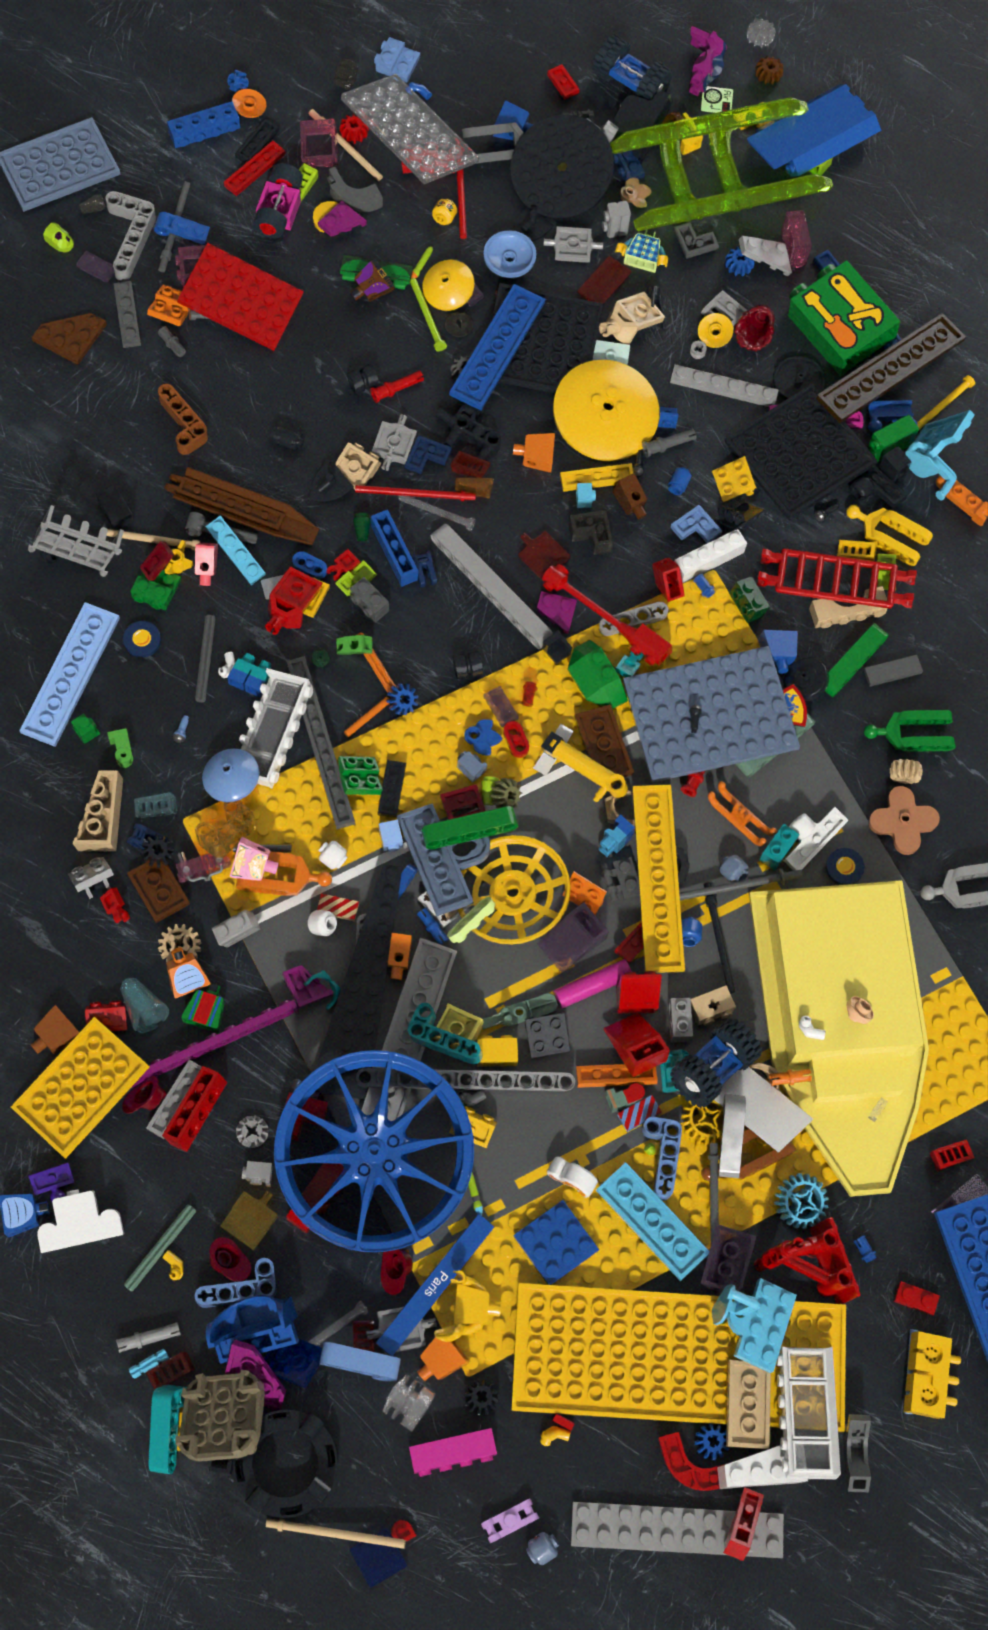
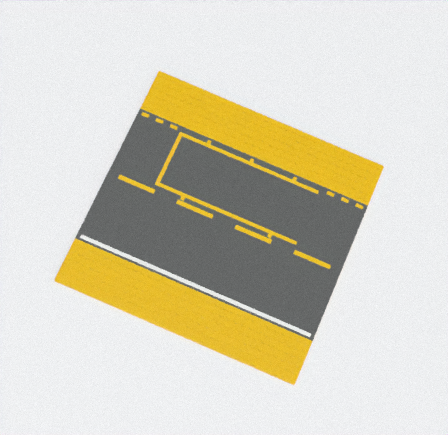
M715 570L703 574L709 584L715 587V593L709 598L702 596L701 590L693 582L694 579L683 583L685 596L667 602L663 594H660L626 610L629 611L656 602H664L668 606V614L664 620L646 626L672 644V653L659 666L656 663L653 666L649 665L644 660L646 656L643 655L639 662L641 665L635 675L760 648L758 639L745 621ZM657 608V611H656V612H659L660 614H662V613H663V610H660L659 608ZM643 612L637 615L640 620L648 618ZM628 618L620 619L621 622L630 624V620ZM600 623L566 638L567 642L572 646L571 655L558 664H555L547 653L541 650L415 709L413 712L407 713V715L398 717L333 748L337 764L339 756L375 757L380 770L378 779L382 787L387 760L406 763L397 815L433 803L440 822L446 821L447 817L440 794L477 784L483 801L481 781H483L485 776L496 777L499 781L503 778L513 779L521 786L519 791L523 793L519 796L521 801L517 802V808H513L518 828L510 832L489 836V840L510 835L535 838L547 844L561 857L566 865L569 878H571L573 871L604 890L607 887L605 880L602 879L600 874L602 872L601 864L607 863L609 870H613L612 863L614 861L631 857L638 876L635 829L632 839L617 854L613 851L606 857L599 851L600 841L604 837L605 830H613L614 824L607 821L604 801L605 798L612 796L610 792L607 791L602 799L595 802L593 798L600 786L558 759L546 776L533 769L543 754L541 745L551 732L555 733L560 724L573 730L567 743L587 755L574 715L603 706L587 701L567 670L573 649L591 640L602 648L614 669L623 656L629 657L631 652L629 649L631 645L621 633L611 636L601 634L599 631ZM607 623L603 627H606L608 630H610L611 626H608ZM618 674L619 677H620V679H621V682H622V685H623V688H624V691H625V694H626V697H627V693H626L625 686H624V683H623V678H625V677H623L622 675ZM778 674V677H779V680H780V683H781L782 690H784V689H785L784 682H783V680L781 679L780 675ZM629 700L612 709L634 770V775L624 778L628 790L631 791V795L619 798L614 803L615 810L618 815L621 814L625 819L634 820L633 786L671 785L675 842L679 848L682 847L684 849V853L687 854L688 862L690 863L687 878L684 884L680 886L679 893L704 888L703 884L710 882L712 886L730 883L721 875L720 863L724 857L731 855L739 856L748 865V876L745 880L779 874V869L781 868L784 873L793 871L784 861L781 862L776 871L759 861L762 853L774 836L764 834L750 821L746 827L757 837L765 838L767 841L764 846H757L710 804L708 793L713 791L716 799L728 811L732 812L734 806L718 790V784L721 781L725 782L727 790L769 828H776L777 832L783 824L789 827L803 813L807 814L815 823H819L834 807L848 819L847 823L802 869L803 877L785 880V885L783 886L779 881L714 894L718 903L716 906L735 987V993H732L731 997L736 1008L731 1016L724 1019L721 1017L714 1019L715 1022L707 1026L703 1024L697 1026L692 1015L693 1037L691 1041L671 1043L668 1012L670 999H692L726 986L709 907H706L705 903L706 896L680 900L681 920L686 917H694L702 923V940L693 947L683 945L684 972L656 973L662 974L657 1013H639L661 1035L669 1050L682 1049L694 1056L711 1040V1033L726 1019L732 1018V1020L737 1019L739 1023H745L744 1026L746 1028L749 1027L751 1029L750 1032L755 1033V1038L760 1041L759 1046L762 1047V1054L754 1063L772 1066L749 893L838 885L827 875L826 861L836 849L849 848L859 853L865 865L862 877L855 884L901 880L903 882L929 1046L919 1110L908 1142L987 1101L988 1016L877 834L870 829L869 821L813 729L810 728L798 738L799 750L778 754L749 778L735 764L706 770L703 775L704 781L702 784H699L696 790L697 795L690 797L680 790L681 786L685 785L688 779L687 775L651 782ZM484 719L492 720L491 730L497 732L502 737V741L499 744L491 747V755L488 756L477 753L473 745L467 743L464 738L465 731L469 727L476 726L480 720ZM510 721H516L522 726L529 742V752L523 758H517L511 754L503 735L504 726ZM515 731L509 732L511 735L516 734ZM472 734L470 737L475 739L477 735ZM521 747L516 748L517 751L523 750ZM464 751H469L472 755L476 754L482 763L486 762L487 771L473 783L457 768L458 757ZM315 757L279 773L278 782L274 784L273 789L257 784L254 790L241 800L235 802L220 801L183 819V824L209 874L220 870L216 866L210 845L211 842L213 845L214 841L217 842L225 866L221 873L211 876V879L230 916L238 915L243 910L254 913L260 930L244 938L243 941L277 1007L283 1001L294 1000L282 974L284 971L300 965L307 969L311 975L324 970L331 977L332 981L342 989L356 947L357 919L360 915L367 914L383 864L403 867L402 872L409 863L416 867L402 831L403 847L394 852L383 850L379 823L397 820V818L378 815L381 795L347 794L355 825L336 829ZM616 783L613 788L618 789L622 784ZM476 805L473 807L452 812L453 817H455L458 815L478 810V808ZM484 805L486 811L498 809L496 805ZM241 837H244L261 845H292V852L289 854L302 856L311 874H320L324 871L329 872L332 876V883L329 886L323 887L318 882L309 881L297 896H282L238 890L236 888L237 878L230 877L236 852H233V844H239ZM798 839L791 848V850L788 852V854L798 845ZM331 841H336L347 850L346 856L348 858L339 869H330L319 860L321 853L318 850L325 842L329 844ZM474 841L459 843L454 846L453 853L463 857L468 855L477 845ZM523 844L507 845L509 856L517 855L532 859L537 851V848ZM499 847L491 849L487 859L475 866L482 870L490 862L501 858ZM544 853L539 863L547 870L551 880L561 877L562 873L557 864L550 856ZM510 862L512 870L524 872L528 864L521 862ZM503 864L492 869L488 875L495 879L504 872ZM278 867L276 874L265 871L262 879L294 883L296 868ZM535 869L531 875L535 885L546 882L543 875ZM467 870L464 880L472 896L473 885L477 876ZM418 871L397 902L393 933L412 935L408 970H403L402 980L390 979L392 968H387L375 1050H382L419 939L423 938L437 943L431 933L426 931V926L417 916V913L421 911L426 917L422 910L425 907L418 900V897L426 892ZM613 877L614 886H618L617 878ZM482 881L478 896H488L490 885ZM565 884L553 888V900L549 909L558 913L564 901V896L562 895L565 890ZM515 889L508 892V895L511 897L518 894V891ZM548 890L538 892L535 902L544 906ZM606 893L603 899L604 903L599 907L595 916L569 901L562 918L551 930L539 938L525 943L513 945L499 944L481 938L473 931H470L466 939L460 943H452L450 939L445 943L440 936L444 943L442 946L457 950L433 1026H437L448 1003L484 1019L498 1014L503 1007L546 993L554 995L553 990L623 960L614 951L642 923L640 895L623 899L622 893H618L619 900L611 902L610 896ZM321 894L359 901L355 922L336 918L337 926L331 935H315L308 928V918L313 911L317 910ZM470 906L464 913L467 914L475 906ZM495 909L488 917L491 918L497 910ZM529 909L522 914L523 923L533 919L539 913ZM460 915L444 928L441 927L446 936L461 920ZM503 915L498 923L505 925H516L514 916ZM544 916L536 924L525 928L526 937L543 930L554 919ZM483 919L480 921L481 924L477 927L478 930H480L486 924V922ZM493 927L487 933V935L499 939H519L517 930L508 931ZM643 950L629 964L631 971L635 972L636 975L645 973ZM397 956L395 961L401 962L402 956ZM318 978L322 985L332 990L326 980ZM618 984L563 1009L560 1008L558 1003L556 1011L547 1014L565 1013L570 1047L569 1052L531 1058L528 1035L525 1029L526 1022L510 1027L497 1025L484 1030L482 1028L477 1038L481 1039V1036L486 1035L493 1036V1038L512 1035L513 1038H517V1066L477 1067V1064H469L425 1047L420 1062H423L433 1070L570 1073L575 1078L574 1087L565 1092L482 1090L486 1099L470 1107L475 1110V1113L490 1115L497 1122L487 1148L474 1143V1163L472 1168L480 1202L483 1206L482 1217L490 1222L494 1228L460 1271H463L466 1276L475 1279L483 1285L487 1292L490 1293L489 1303L501 1304L500 1316L488 1315L487 1324L481 1330L471 1335H462L457 1340H454L470 1361L462 1367L467 1377H471L514 1354L518 1283L548 1284L513 1236L562 1200H564L588 1233L599 1251L553 1285L634 1290L669 1271L665 1264L596 1192V1189L625 1162L654 1192L661 1140L645 1137L642 1132L643 1124L626 1132L617 1116L619 1112L625 1109L614 1113L611 1112L605 1097L606 1090L614 1088L615 1093L628 1089L630 1085L577 1088L576 1066L624 1064L603 1030L604 1027L633 1015L617 1014L616 989ZM333 996L298 1009L299 1012L284 1018L311 1073L315 1070L337 1004L336 1001L329 1010L325 1008L331 1002ZM710 1004L709 1009L713 1008L714 1010H716L717 1007H712V1005ZM516 1010L517 1015L523 1014L522 1010ZM658 1065L656 1066L657 1084L642 1085L645 1089L643 1099L652 1095L662 1111L656 1117L675 1120L682 1124L686 1121L681 1119V1115L686 1114L683 1112V1108L688 1107L685 1096H681L679 1094L680 1091L663 1092L661 1067ZM752 1069L769 1083L767 1075L762 1070ZM442 1074L441 1076L450 1083L449 1075ZM463 1074L460 1077L461 1084L465 1086L470 1084V1077ZM503 1075L500 1078L501 1084L509 1086L510 1078ZM481 1076L480 1082L482 1085L488 1086L490 1084L489 1076ZM543 1076L540 1079V1083L543 1087H548L550 1080L548 1077ZM521 1077L520 1083L522 1086L528 1087L530 1085L529 1077ZM562 1077L560 1080L561 1086L567 1088L570 1085V1080L567 1077ZM779 1085L781 1093L788 1098L783 1086ZM411 1088L403 1114L420 1103L431 1090ZM465 1090V1092L470 1093V1094H472V1095L475 1094V1093H477L478 1091H480V1090ZM322 1094L325 1102H328V1107L336 1123L344 1127H350L351 1119L345 1097ZM436 1095L413 1117L406 1129V1135L409 1138L428 1140L455 1137L449 1133L452 1127L451 1121ZM353 1098L357 1106L362 1109L364 1100ZM706 1106L711 1111L717 1110V1108L713 1106ZM698 1108L693 1111L692 1118L694 1124L700 1120ZM722 1115L716 1120L719 1131L723 1127ZM706 1116L704 1121L707 1123L709 1121L710 1123L714 1117ZM654 1124L647 1125L649 1131H657V1127ZM744 1125V1131L749 1129L747 1126ZM668 1127V1128H667V1132H668L670 1135H676V1134H677V1131H676L675 1128H673V1127ZM682 1127L674 1191L671 1197L663 1202L707 1249H710V1181L702 1178L701 1170L703 1167L710 1165L708 1155H710L711 1142L709 1141L707 1147L704 1146V1141L697 1145L698 1139L695 1137L691 1141L692 1133L685 1134L684 1132L688 1127ZM706 1128L699 1129V1131L705 1134H713ZM805 1129L791 1140L797 1151L742 1180L718 1176L719 1244L776 1214V1210L780 1206L774 1204L775 1201H779V1198L775 1197L774 1194L781 1193L778 1186L784 1187L783 1180L789 1181L790 1175L796 1178L797 1173H801L802 1176L809 1174L810 1178L816 1177L817 1182L823 1183L821 1189L839 1180ZM758 1137L742 1146L740 1166L742 1167L775 1149ZM455 1141L441 1143L409 1153L407 1159L428 1176L449 1187L455 1167L456 1143ZM717 1141L718 1155H720L721 1144ZM649 1143H652L656 1149L653 1155H648L644 1151V1147ZM664 1147L666 1154H674L672 1147ZM559 1156L569 1163L578 1164L597 1178L598 1183L590 1197L585 1198L577 1189L548 1176L547 1170L555 1157ZM661 1167V1170L664 1174H671V1169L669 1167ZM401 1175L397 1179L400 1198L413 1225L431 1213L446 1192L419 1178ZM664 1181L663 1186L659 1189L662 1190V1194L667 1192L665 1190L667 1181ZM806 1184L795 1187L792 1192L798 1193L802 1188L804 1189ZM377 1185L373 1195L392 1233L407 1229L408 1225L396 1204L382 1185ZM467 1187L461 1202L445 1223L426 1238L401 1248L409 1250L413 1261L412 1272L420 1287L477 1216L469 1187ZM788 1198V1206H791L792 1201ZM451 1282L431 1307L442 1329L453 1325L457 1284L460 1283Z

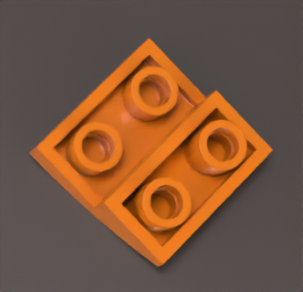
M162 285L155 294V300L148 308L147 315L181 326L188 315V308L177 303L182 291Z

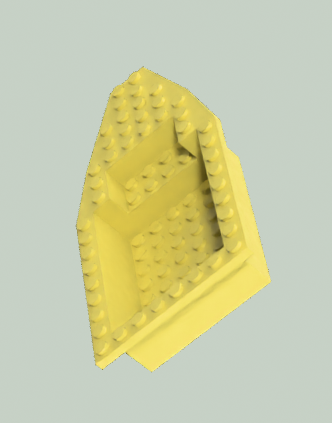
M901 880L750 892L749 900L772 1066L776 1068L778 1073L787 1072L789 1069H792V1071L810 1069L811 1074L803 1076H812L811 1082H799L791 1086L783 1084L782 1086L788 1099L813 1118L804 1129L849 1196L891 1193L919 1110L929 1053L903 882ZM853 996L865 999L871 1005L874 1018L868 1024L854 1022L849 1018L846 1004ZM809 1016L811 1024L815 1029L825 1030L824 1040L806 1037L799 1028L801 1017Z

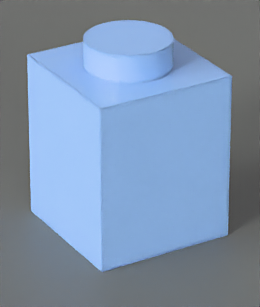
M398 819L379 823L383 850L394 852L403 847Z

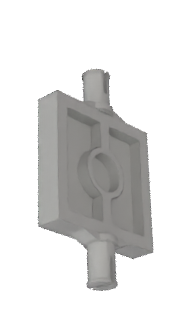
M557 227L554 239L544 238L543 246H554L555 260L590 263L592 249L603 250V242H593L591 229Z
M400 414L397 423L382 421L372 449L373 454L384 459L381 468L385 470L386 467V471L389 470L391 462L406 463L417 435L416 430L404 426L407 416H403V414Z
M404 1307L377 1312L378 1329L366 1331L367 1340L380 1338ZM422 1318L396 1352L425 1347V1329L437 1327L436 1319L423 1320Z

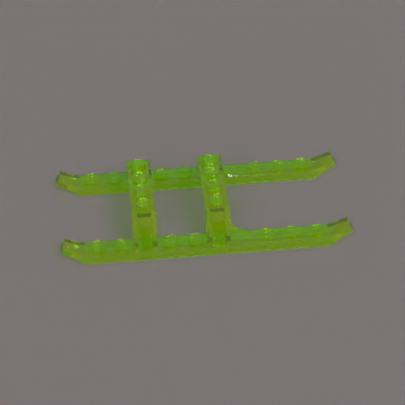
M789 97L631 130L612 141L610 145L614 154L660 144V156L675 204L649 209L633 221L635 229L643 231L685 221L690 222L694 219L701 220L703 217L731 211L738 212L745 208L752 209L754 206L830 190L833 187L831 178L817 174L746 188L740 182L731 153L730 138L732 131L744 126L805 114L809 110L807 103ZM709 134V146L724 193L696 199L691 193L682 164L679 140Z

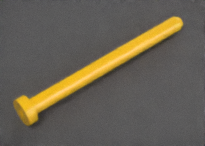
M969 375L964 377L962 384L917 422L919 430L964 390L972 388L975 385V380Z

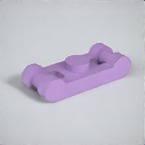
M530 1498L481 1523L483 1530L486 1529L489 1535L488 1540L490 1544L539 1519L537 1512L534 1513ZM524 1509L527 1517L521 1520L518 1512ZM499 1522L502 1530L496 1532L493 1525Z

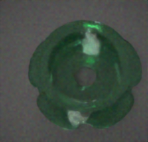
M316 650L312 654L311 661L317 667H324L330 661V656H328L326 650Z

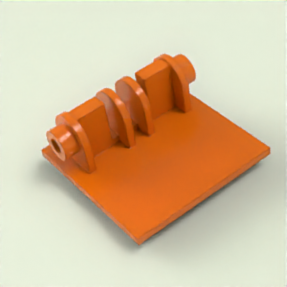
M573 871L570 878L571 891L569 901L595 916L599 907L604 903L603 899L607 891Z

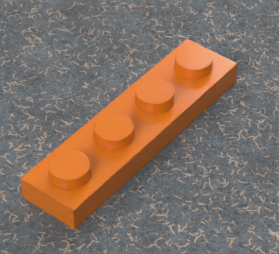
M625 1064L576 1066L577 1088L628 1086L634 1083L651 1085L657 1084L658 1081L656 1067L632 1077Z

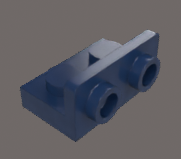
M617 145L613 147L614 164L617 165L619 176L623 177L625 183L630 178L641 179L645 177V172L638 158L633 155L629 147L620 150Z

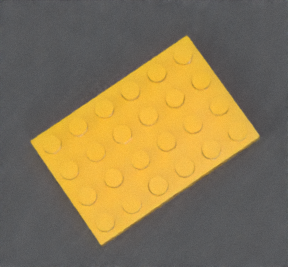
M94 1017L17 1099L11 1108L66 1159L150 1066Z

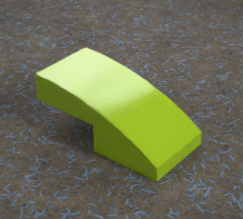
M877 554L876 561L896 564V555ZM879 569L877 587L883 586L884 590H888L890 571Z
M363 560L354 570L345 573L335 584L348 597L350 596V588L363 577L370 582L377 574Z

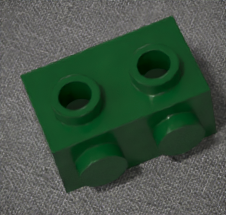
M752 577L737 581L729 592L747 623L762 618L770 607Z

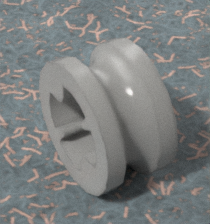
M702 341L693 342L690 355L695 359L703 358L707 350L706 344ZM695 348H698V350H699V348H700V349H702V350H701V352H698V351L696 352V351H695Z

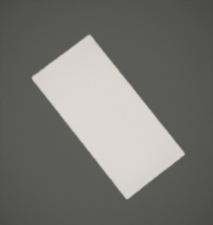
M750 1067L746 1070H738L722 1085L720 1095L714 1099L723 1107L725 1094L745 1096L746 1112L744 1125L777 1152H780L813 1120L811 1116L775 1087L771 1086L770 1083Z

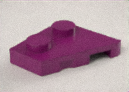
M343 201L318 222V227L329 236L351 231L352 227L359 225L364 227L367 225V220Z
M541 591L536 611L546 616L554 625L557 624L561 627L564 633L569 634L577 600Z
M302 965L284 971L282 974L298 1009L329 998L334 994L331 989H327L322 985L318 978L313 979L309 985L304 986L303 983L312 975Z

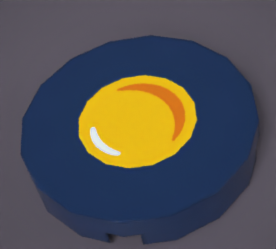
M137 621L129 625L124 632V646L127 652L133 656L149 657L160 647V632L150 622Z
M836 849L826 861L827 875L838 885L855 884L864 873L865 865L863 858L853 849Z

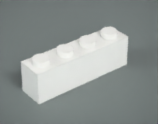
M738 529L675 559L674 562L680 567L682 583L743 554L747 542Z

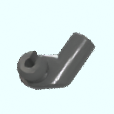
M463 1089L456 1092L462 1104L469 1107L486 1099L482 1090L473 1095L465 1092Z

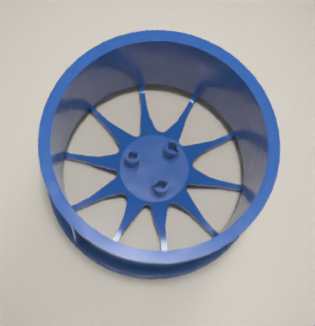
M370 1050L354 1052L323 1064L306 1077L295 1089L282 1111L277 1126L274 1144L275 1169L287 1203L297 1217L315 1234L337 1246L355 1251L386 1252L401 1249L426 1238L447 1221L461 1202L468 1187L474 1163V1140L471 1123L454 1089L441 1075L423 1062L390 1051ZM363 1067L386 1068L380 1099L372 1114H364L357 1106L340 1075L341 1073ZM391 1069L402 1071L415 1077L431 1090L420 1103L394 1121L388 1120V1087ZM335 1076L345 1097L351 1119L350 1127H344L320 1119L302 1110L309 1097L320 1086ZM436 1095L449 1116L455 1137L428 1140L409 1138L406 1135V1129L413 1117ZM301 1114L328 1130L338 1140V1147L323 1155L290 1161L291 1135L297 1116ZM453 1141L456 1143L455 1167L449 1187L434 1180L407 1159L409 1153L441 1143ZM305 1163L342 1164L344 1168L325 1196L311 1208L297 1187L291 1165ZM401 1175L419 1178L446 1191L434 1210L415 1225L412 1224L400 1198L397 1179ZM353 1182L359 1184L361 1193V1211L357 1234L333 1226L316 1213L338 1190ZM377 1185H382L396 1204L408 1225L407 1229L387 1235H362L366 1213Z

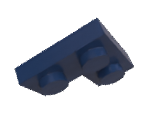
M418 435L405 463V469L422 474L428 460L445 466L452 452V447Z

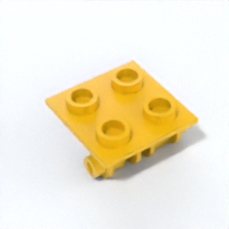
M745 456L712 471L723 503L744 493L747 496L754 494L753 491L756 485Z

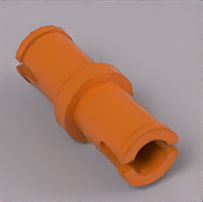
M789 1069L787 1072L770 1073L769 1080L778 1079L770 1081L771 1086L783 1084L791 1086L794 1083L811 1082L812 1076H803L811 1074L810 1069L798 1071Z

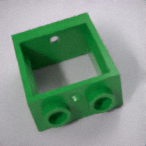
M907 415L873 433L867 449L877 459L878 464L882 461L883 456L898 446L902 451L909 448L915 440L919 427L912 417Z

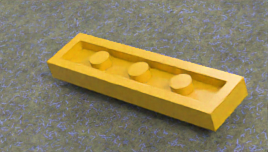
M632 463L560 472L563 492L576 490L577 483H592V488L616 485L619 480L633 474Z

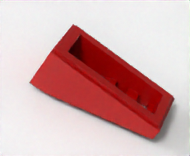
M967 1139L930 1152L937 1172L975 1158ZM961 1146H964L968 1156L964 1157ZM953 1149H957L960 1159H957ZM947 1151H950L953 1161H950ZM941 1153H943L947 1163L943 1162L940 1155Z

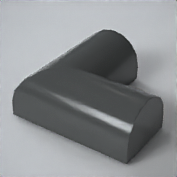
M690 222L674 227V232L686 259L719 248L713 231L696 236Z

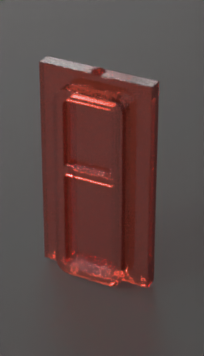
M608 256L579 288L577 293L589 301L604 304L630 275L631 270Z

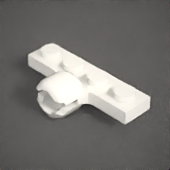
M836 807L832 808L819 823H815L807 814H801L789 826L800 834L798 837L799 843L783 861L793 871L802 870L847 823L848 819Z

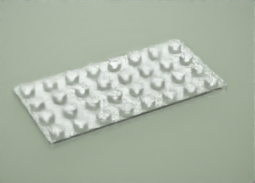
M397 74L342 93L341 100L423 184L479 162V156Z

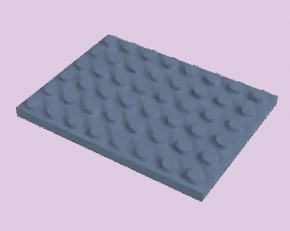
M769 646L623 678L652 783L800 749ZM692 705H699L702 708L697 733H691L690 729L691 716L689 709Z

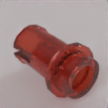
M525 682V685H523L524 694L521 702L523 706H533L535 691L538 689L536 683Z

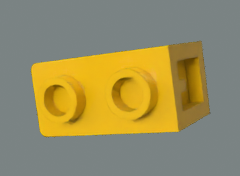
M686 112L682 114V117L685 120L689 136H686L681 141L680 152L682 155L701 148L703 140L702 132L696 128L693 119Z

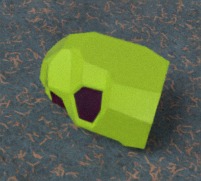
M50 223L43 233L44 240L60 252H69L74 245L73 239L59 224Z

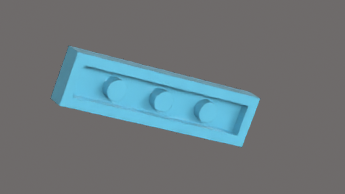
M221 516L205 526L250 585H253L266 575Z

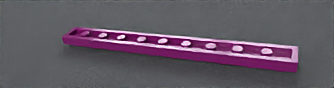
M283 1001L279 1004V1007L273 1010L271 1008L266 1009L255 1018L248 1017L244 1019L242 1024L238 1026L231 1025L218 1035L214 1033L207 1036L203 1042L191 1043L187 1046V1049L181 1052L176 1050L163 1060L156 1059L152 1061L149 1069L131 1088L144 1083L151 1076L157 1077L187 1063L189 1060L192 1061L299 1012L295 1001Z

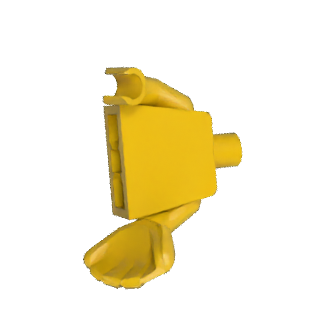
M460 1270L453 1271L458 1277L457 1279H451L452 1283H460L457 1284L453 1325L434 1331L435 1337L444 1342H452L462 1335H471L481 1330L487 1324L488 1315L500 1316L501 1304L489 1303L490 1293L487 1292L486 1288L475 1279L466 1276Z

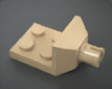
M641 292L617 301L606 322L600 324L599 331L601 334L603 333L602 336L604 337L613 334L623 344L630 345L638 330L663 322L665 316L655 304L654 307H651V299L645 292Z

